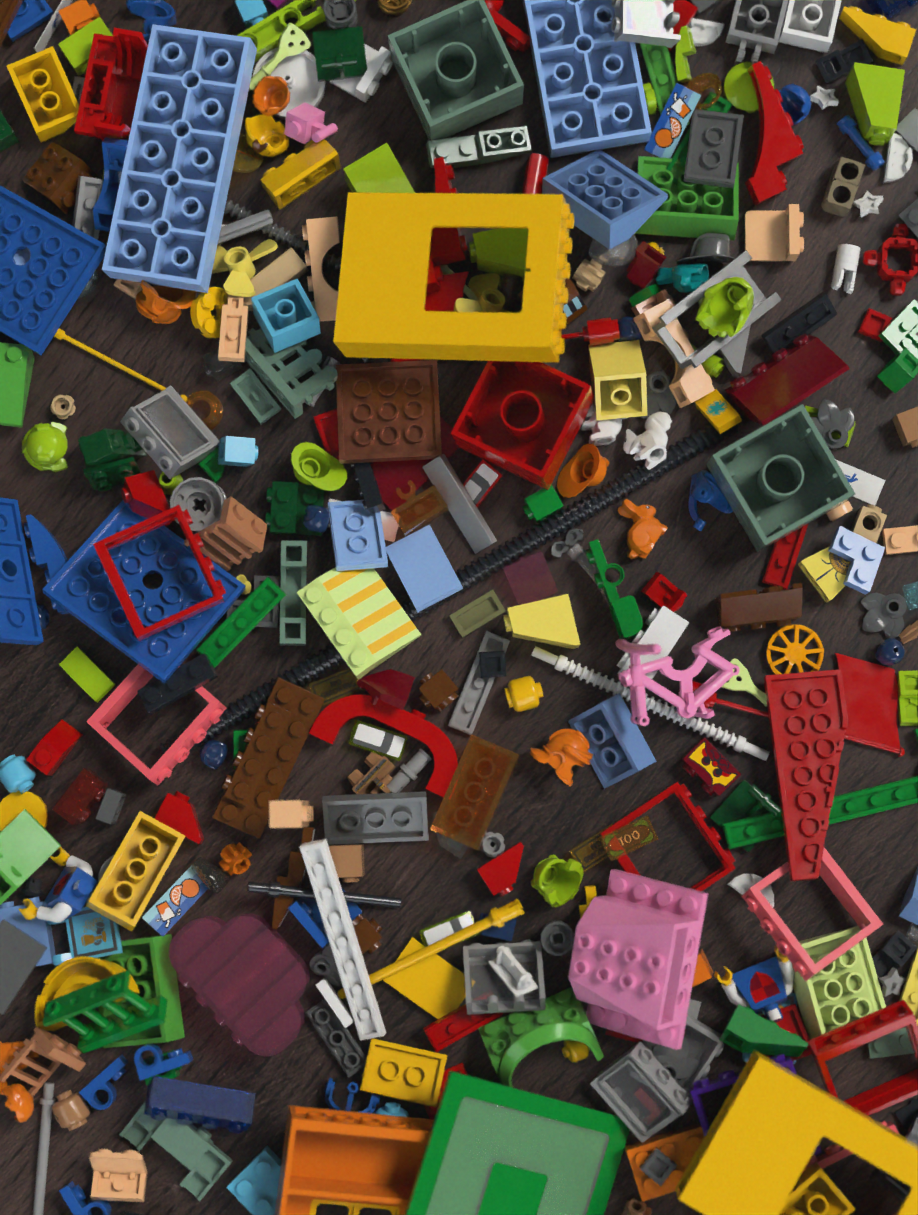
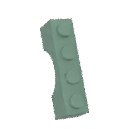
M281 540V589L287 594L280 601V645L305 646L306 605L297 592L306 586L307 541Z

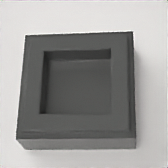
M655 1147L640 1166V1170L661 1186L676 1168L677 1164Z

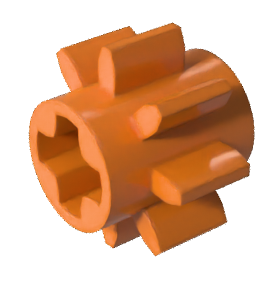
M240 842L237 845L229 844L225 846L220 853L223 860L219 862V865L230 876L234 873H244L251 864L248 858L252 854Z

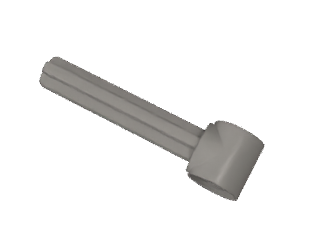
M265 210L221 227L218 244L271 225L273 217L270 211Z

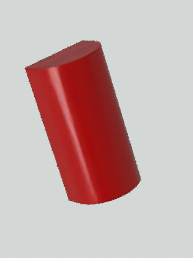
M532 153L529 156L522 194H542V182L547 174L549 162L547 156Z

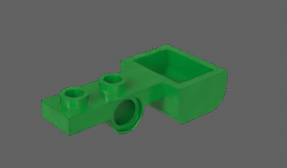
M599 539L588 543L589 549L585 550L589 564H594L597 573L594 574L597 587L598 589L603 587L619 638L625 641L638 634L643 625L636 600L631 595L619 598L616 588L624 579V570L618 564H607ZM611 569L617 571L619 580L614 583L608 582L605 578V572Z

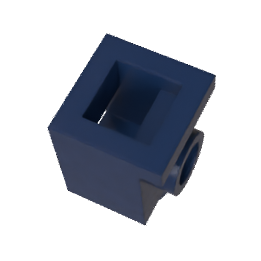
M480 913L479 921L488 917L489 914ZM517 917L505 922V926L501 928L491 926L483 930L481 935L512 941Z

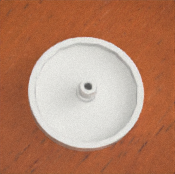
M278 48L270 50L259 60L254 69L253 76L261 69V66H264L274 57ZM307 50L298 55L285 57L271 73V76L283 78L288 84L287 87L290 91V102L287 107L273 115L274 117L286 119V114L289 110L303 103L317 107L321 102L325 91V81L318 82L315 56Z

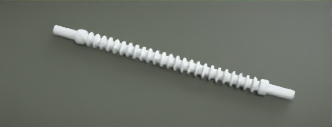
M535 646L532 656L554 665V669L560 672L565 670L567 675L572 673L573 677L579 676L580 681L585 679L587 684L592 682L594 687L599 685L600 690L605 688L607 693L612 691L613 696L620 693L622 698H626L627 702L631 700L630 689L622 686L620 681L615 683L614 678L609 680L607 675L602 677L600 672L595 674L594 669L589 671L587 666L582 668L580 663L574 664V660L570 662L563 655L558 657ZM645 693L647 711L652 709L653 714L658 712L660 717L665 715L667 720L672 718L673 723L678 721L680 726L685 724L687 729L692 727L693 732L698 730L700 735L705 733L707 738L713 737V741L718 739L720 744L725 742L727 747L731 745L733 750L737 752L744 751L764 761L767 760L770 752L747 742L745 737L740 735L735 737V733L729 734L728 730L722 731L721 727L715 728V724L709 725L707 720L702 722L700 717L698 719H695V716L683 718L674 709V705L669 707L667 702L662 704L660 699L655 701L654 696L649 698L647 697L648 694Z

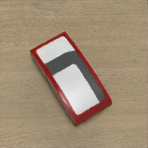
M484 460L478 464L463 484L477 508L503 477L501 473Z

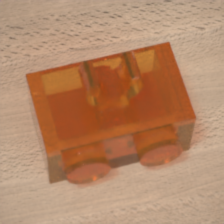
M408 481V485L411 488L408 494L402 493L399 487L396 489L398 496L407 502L391 511V515L405 537L448 511V506L435 485L417 496L416 487L412 481Z

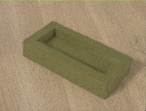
M491 590L449 615L463 638L502 615L506 610L494 590Z

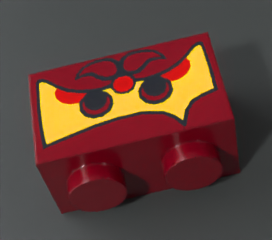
M705 737L681 758L685 763L682 768L691 777L696 775L702 781L700 786L710 796L713 793L716 796H720L741 775Z

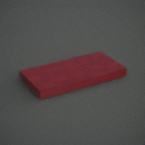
M440 417L442 454H445L448 459L459 447L451 435L453 428ZM434 459L384 461L371 464L383 503L396 514L429 479L422 467Z

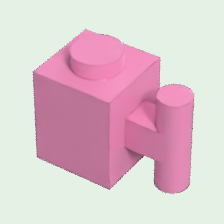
M303 103L287 112L284 135L303 144L311 140L318 143L336 133L338 128L334 123L327 126L324 125L325 112L310 104Z

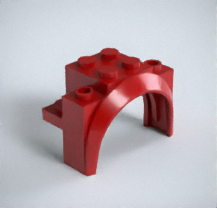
M114 27L112 36L94 33L74 129L76 134L101 138L102 141L105 137L129 140L148 48L142 32Z

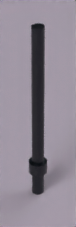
M248 881L247 892L267 894V897L278 898L281 895L316 899L312 888L280 885V882L269 881L268 883ZM343 892L346 903L392 908L401 907V898Z

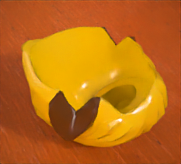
M264 114L245 119L246 140L256 153L272 157L282 154L287 150L289 137L284 135L285 126L282 124V121L276 122L273 116H265Z

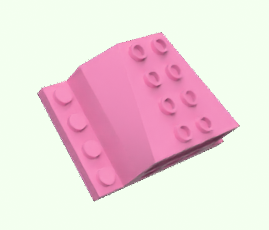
M617 869L610 870L607 894L594 897L577 924L568 976L576 999L588 1003L586 1015L590 1024L675 1050L682 1048L708 893Z

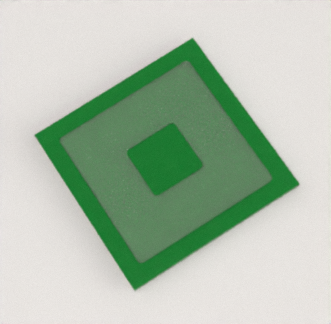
M449 1071L404 1215H604L630 1129L617 1115Z

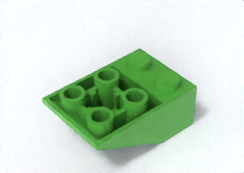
M26 809L0 832V905L61 846Z

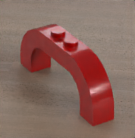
M350 695L329 704L313 723L309 734L334 745L342 727L348 721L357 717L373 718L425 743L432 751L434 757V771L425 789L448 800L450 799L458 778L456 752L446 734L434 724L424 720L425 714L415 709H412L410 713L378 699L376 704H372L371 700L373 697L370 695Z

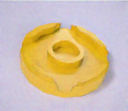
M18 791L10 793L0 802V831L8 826L24 809L45 828L48 821L46 804L41 797L33 792L27 791L21 794Z

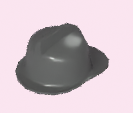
M705 233L699 236L694 242L690 257L679 259L676 263H730L735 258L731 257L729 236L717 233Z

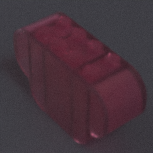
M246 913L225 922L215 916H203L187 923L173 937L169 947V958L174 969L180 974L177 977L178 980L186 988L191 986L197 993L195 998L205 1008L209 1006L215 1012L213 1017L222 1027L227 1025L233 1032L231 1037L238 1045L242 1046L244 1044L257 1055L273 1056L282 1052L295 1040L305 1022L304 1009L298 999L308 988L310 973L306 962L275 929H272V925L265 918L257 914Z

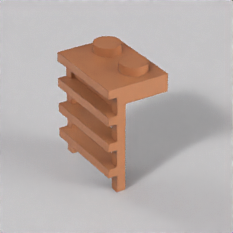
M229 497L223 502L220 520L198 532L204 544V547L200 548V550L217 563L218 566L228 571L234 563L239 565L243 558L249 559L252 557V553L263 551L267 524L233 497ZM186 539L184 544L188 547L189 543Z
M38 1026L34 1029L35 1035L30 1040L26 1038L23 1042L25 1044L24 1048L20 1052L17 1050L14 1052V1060L10 1064L5 1063L3 1065L5 1070L0 1075V1081L5 1082L10 1075H13L33 1085L28 1091L32 1097L61 1063L79 1072L86 1065L79 1056L82 1052L75 1045ZM32 1050L53 1062L48 1067L28 1057L27 1054ZM22 1062L43 1074L37 1079L18 1069L17 1066Z

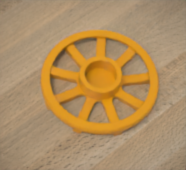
M793 624L780 628L772 635L767 645L766 656L771 670L776 675L782 673L775 666L784 661H788L784 674L790 673L793 664H796L798 672L802 673L801 662H805L813 667L810 672L819 671L821 668L824 648L817 633L806 626ZM794 629V641L792 643L784 635V631ZM799 629L809 633V636L802 643H799ZM778 635L785 642V648L772 645ZM814 638L818 648L805 649V646ZM771 650L783 652L784 656L772 662ZM819 653L817 663L815 664L807 659L806 655Z

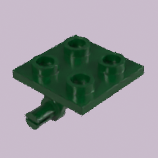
M362 26L312 32L318 82L364 76L367 71Z
M79 443V449H80L81 453L83 454L82 449H81V446H80V443ZM134 457L101 465H89L85 460L86 468L83 469L84 475L94 491L110 490L113 486L124 484L125 477L142 473Z
M744 779L710 818L723 829L722 823L770 812L775 817L781 811V808L770 799L771 796L768 793L764 794L755 784L751 786ZM757 843L742 847L749 852Z

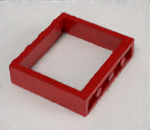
M180 505L93 544L139 641L225 602L222 595L226 591L220 579L214 580L211 573L215 570L209 556L204 558L200 548L204 547V544L198 532L192 533L189 525L193 524L191 516L187 509L182 511ZM177 519L213 597L144 628L109 550Z
M678 782L673 783L599 833L604 840L605 836L613 834L614 830L615 832L674 793L722 864L721 867L689 889L702 892L736 869L733 865V862L736 860L728 848L723 850L718 842L721 840L720 835L713 826L711 828L707 826L704 821L707 816L699 805L694 807L689 799L692 797V794L684 783L682 785ZM614 836L608 844L609 849L613 851L623 850L621 855L615 857L624 872L640 875Z
M904 999L808 1041L826 1092L838 1098L825 1061L903 1027L906 1028L918 1063V1025L914 1013ZM918 1069L843 1102L867 1116L903 1102L918 1094Z

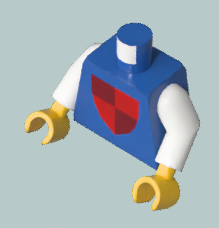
M60 846L57 849L60 854L57 857L50 856V858L57 865H66V867H64L42 906L37 908L30 899H24L22 902L27 908H19L20 913L27 920L37 916L38 919L55 923L63 922L79 913L97 884V880L92 877L93 871L90 864L73 855L70 856Z
M777 945L774 946L777 957L734 974L726 966H723L726 974L722 978H720L716 971L714 972V977L722 983V988L731 1003L736 1006L739 1004L743 1007H748L756 1014L764 1012L767 1020L774 1021L775 1023L784 1019L779 1005L786 1003L787 996L792 992L794 971L791 961L786 955L779 952Z

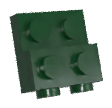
M273 481L272 487L267 488V502L271 503V512H266L265 519L267 528H270V533L275 535L322 537V533L308 530L302 522L304 521L305 509L308 505L324 507L325 490L319 489L314 485L299 484L298 482Z

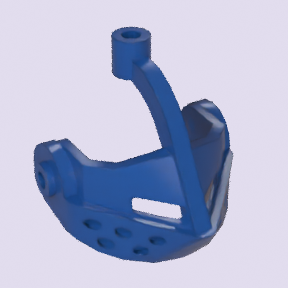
M126 0V6L130 12L145 19L142 26L145 31L143 36L146 42L150 39L152 24L169 27L176 24L174 8L163 0Z
M706 470L691 476L689 513L695 521L693 527L699 531L703 530L707 522L697 512V500L701 503H709L723 513L729 514L733 512L713 475Z
M329 1078L324 1090L326 1092L325 1101L329 1109L342 1110L333 1102L335 1082H333V1078ZM354 1082L348 1085L349 1096L345 1111H351L354 1094L358 1091V1085ZM372 1093L368 1108L358 1112L373 1113L376 1105L379 1104L381 1095Z

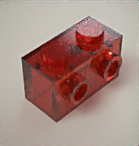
M84 768L52 810L72 825L83 824L92 813L90 809L94 803H99L104 798L109 783L91 769Z

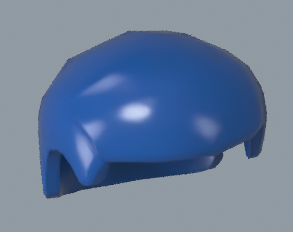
M789 84L779 90L783 101L781 105L784 112L790 114L793 125H797L809 114L811 98L801 86Z

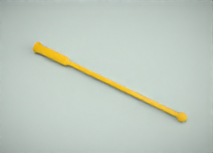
M60 328L54 335L55 338L59 340L64 339L160 391L166 389L164 386L67 336L65 331ZM183 394L180 395L182 399L187 403V396Z

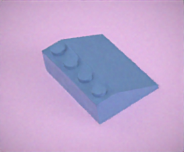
M596 150L545 176L542 182V194H563L566 203L570 204V212L574 213V225L609 250L629 240L668 198L667 193L602 150Z

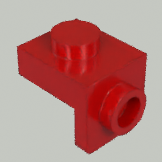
M657 571L641 591L659 608L665 606L673 612L682 607L684 599L687 597V593L678 589Z

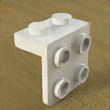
M364 44L367 71L364 76L331 80L329 82L366 103L369 96H373L377 91L379 80L383 74L386 75L393 62L391 61V53L386 48L381 47L379 51H376Z

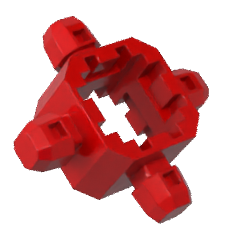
M896 224L892 237H889L881 245L878 252L877 250H868L863 253V264L874 267L878 264L877 274L883 281H891L890 293L893 296H902L905 291L906 282H909L918 273V242L915 239H908V227L906 224ZM893 248L910 251L911 270L905 272L889 269L887 250Z

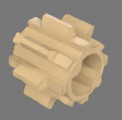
M584 259L574 273L573 279L577 281L576 286L585 292L587 289L594 292L606 272L602 270V265L594 259L591 261Z

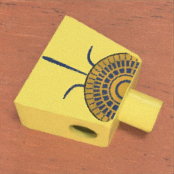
M829 547L803 559L797 564L826 603L832 600L846 586L843 582L850 565V561L829 552Z

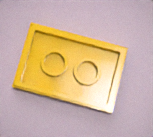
M412 937L396 961L426 946ZM434 954L383 979V981L437 1019L456 1010L466 997L465 974L438 954ZM472 979V987H473V985L476 983V981H474V980Z
M372 1038L360 1091L436 1108L447 1055Z

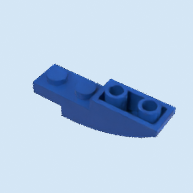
M31 514L26 515L27 523H24V530L27 538L31 537L33 547L29 548L31 560L33 563L36 562L41 568L48 566V570H45V577L48 583L65 565L68 558L46 526ZM51 599L54 610L57 609L58 613L62 615L69 613Z

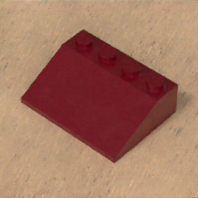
M803 334L793 341L794 344L789 348H782L772 355L773 358L766 363L761 362L751 369L752 372L745 377L740 376L731 381V386L725 389L740 416L764 426L850 368L818 337Z

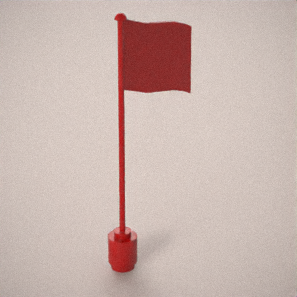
M469 271L443 275V281H440L441 290L426 294L425 311L455 312L454 304L458 298H463V291ZM611 317L588 320L587 326H582L583 332L561 335V338L564 339L584 337V342L590 341V346L614 343V340L620 339L618 320H611ZM391 358V359H390V362L419 361V360H426V359H394V358Z
M835 653L838 670H842L848 713V724L844 739L897 753L898 757H902L905 754V750L903 747H900L897 727L898 683L895 670ZM692 681L693 692L696 689H698L702 685V683ZM716 692L704 702L706 708H713L714 704L717 703L769 718L768 712L716 698Z

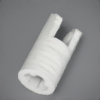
M851 244L838 245L831 283L832 289L838 290L841 287L845 274L843 289L846 293L851 294L853 292L860 247Z

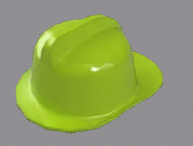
M304 442L294 447L291 453V463L295 477L300 482L306 485H314L325 491L338 490L345 484L347 471L338 459L314 443Z

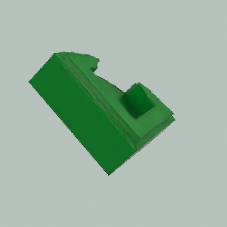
M653 284L630 297L629 301L634 307L662 290L658 284Z
M218 448L213 450L199 463V466L216 484L221 479L225 465L218 464Z

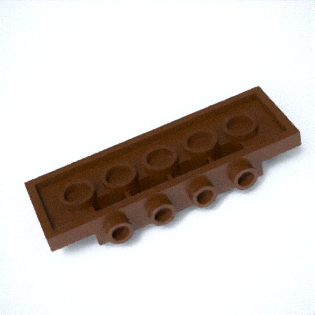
M277 677L265 705L260 704L254 718L257 719L254 728L249 727L243 741L246 742L243 751H238L232 765L235 766L232 775L227 774L221 788L224 789V792L212 818L260 839L269 819V801L278 800L323 705L324 697Z

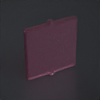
M542 551L525 558L520 557L518 561L503 567L518 605L539 601L558 592Z

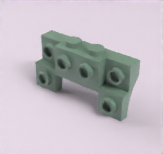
M151 1094L119 1135L125 1137L137 1147L138 1151L144 1147L150 1138L156 1141L191 1170L180 1186H184L197 1197V1200L201 1201L233 1160L213 1144L214 1142L210 1139L212 1135L201 1126L196 1128L190 1123L192 1119L187 1118L188 1115L184 1111L179 1110L174 1115L175 1109H170L154 1094Z

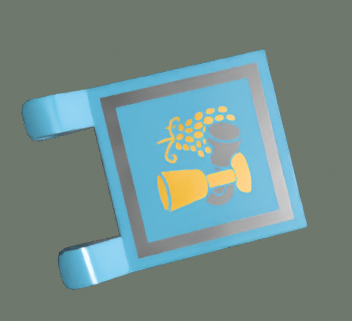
M83 907L79 913L63 922L47 921L49 925L66 922L71 953L54 955L52 959L55 966L75 957L100 958L123 953L119 925L88 907Z

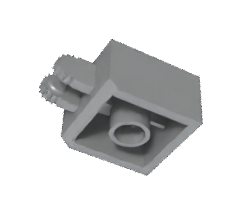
M788 0L735 1L725 42L739 45L736 61L742 62V59H744L745 47L755 49L751 57V65L758 62L761 51L774 54L778 45ZM755 17L759 18V19H760L759 22H758V21H755L754 18H755Z

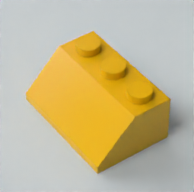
M53 46L7 65L23 105L41 142L64 133L76 122L79 103Z
M325 139L318 143L311 140L300 153H292L287 156L281 166L268 169L260 180L263 188L278 209L281 210L341 168L339 155Z
M816 1162L799 1176L779 1215H849L855 1208Z

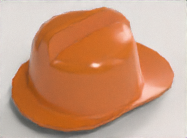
M594 444L582 446L561 470L557 479V488L563 497H575L586 487H594L603 481L610 462L600 455L598 448Z

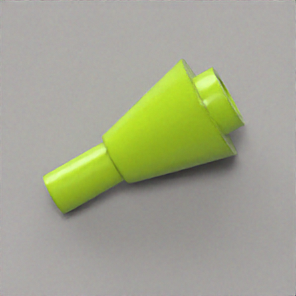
M714 354L702 363L705 372L710 377H718L725 367L723 364L724 358Z

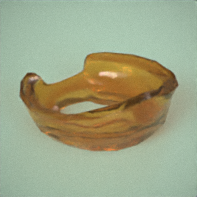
M702 73L695 76L686 86V88L698 94H701V92L708 88L715 90L716 96L709 104H702L698 101L695 109L706 110L714 105L722 92L721 80L717 74Z
M200 390L193 392L188 397L186 403L192 408L193 404L198 400L207 401L210 404L211 411L207 418L201 420L210 430L214 429L223 417L221 401L210 391Z

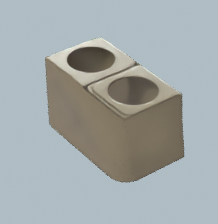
M840 157L836 161L821 203V207L825 212L840 217H845L849 214L865 164L844 157ZM845 165L859 171L857 177L852 180L845 179L841 174V167ZM845 186L850 190L851 197L849 201L838 203L834 200L833 191L836 187Z

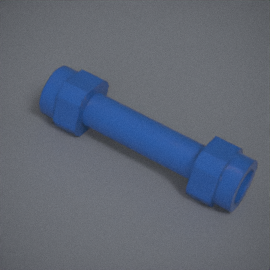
M846 115L837 123V126L843 135L848 134L867 159L865 161L866 165L874 172L885 161L879 152L875 153L855 128L857 123L854 119Z

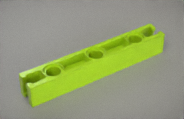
M295 0L237 35L249 37L257 48L254 63L259 61L270 50L278 48L280 35L286 28L287 24L285 22L289 18H296L298 21L294 25L304 33L325 21L324 11L321 6L317 7V11L305 17L301 15V12L308 7L316 6V0Z

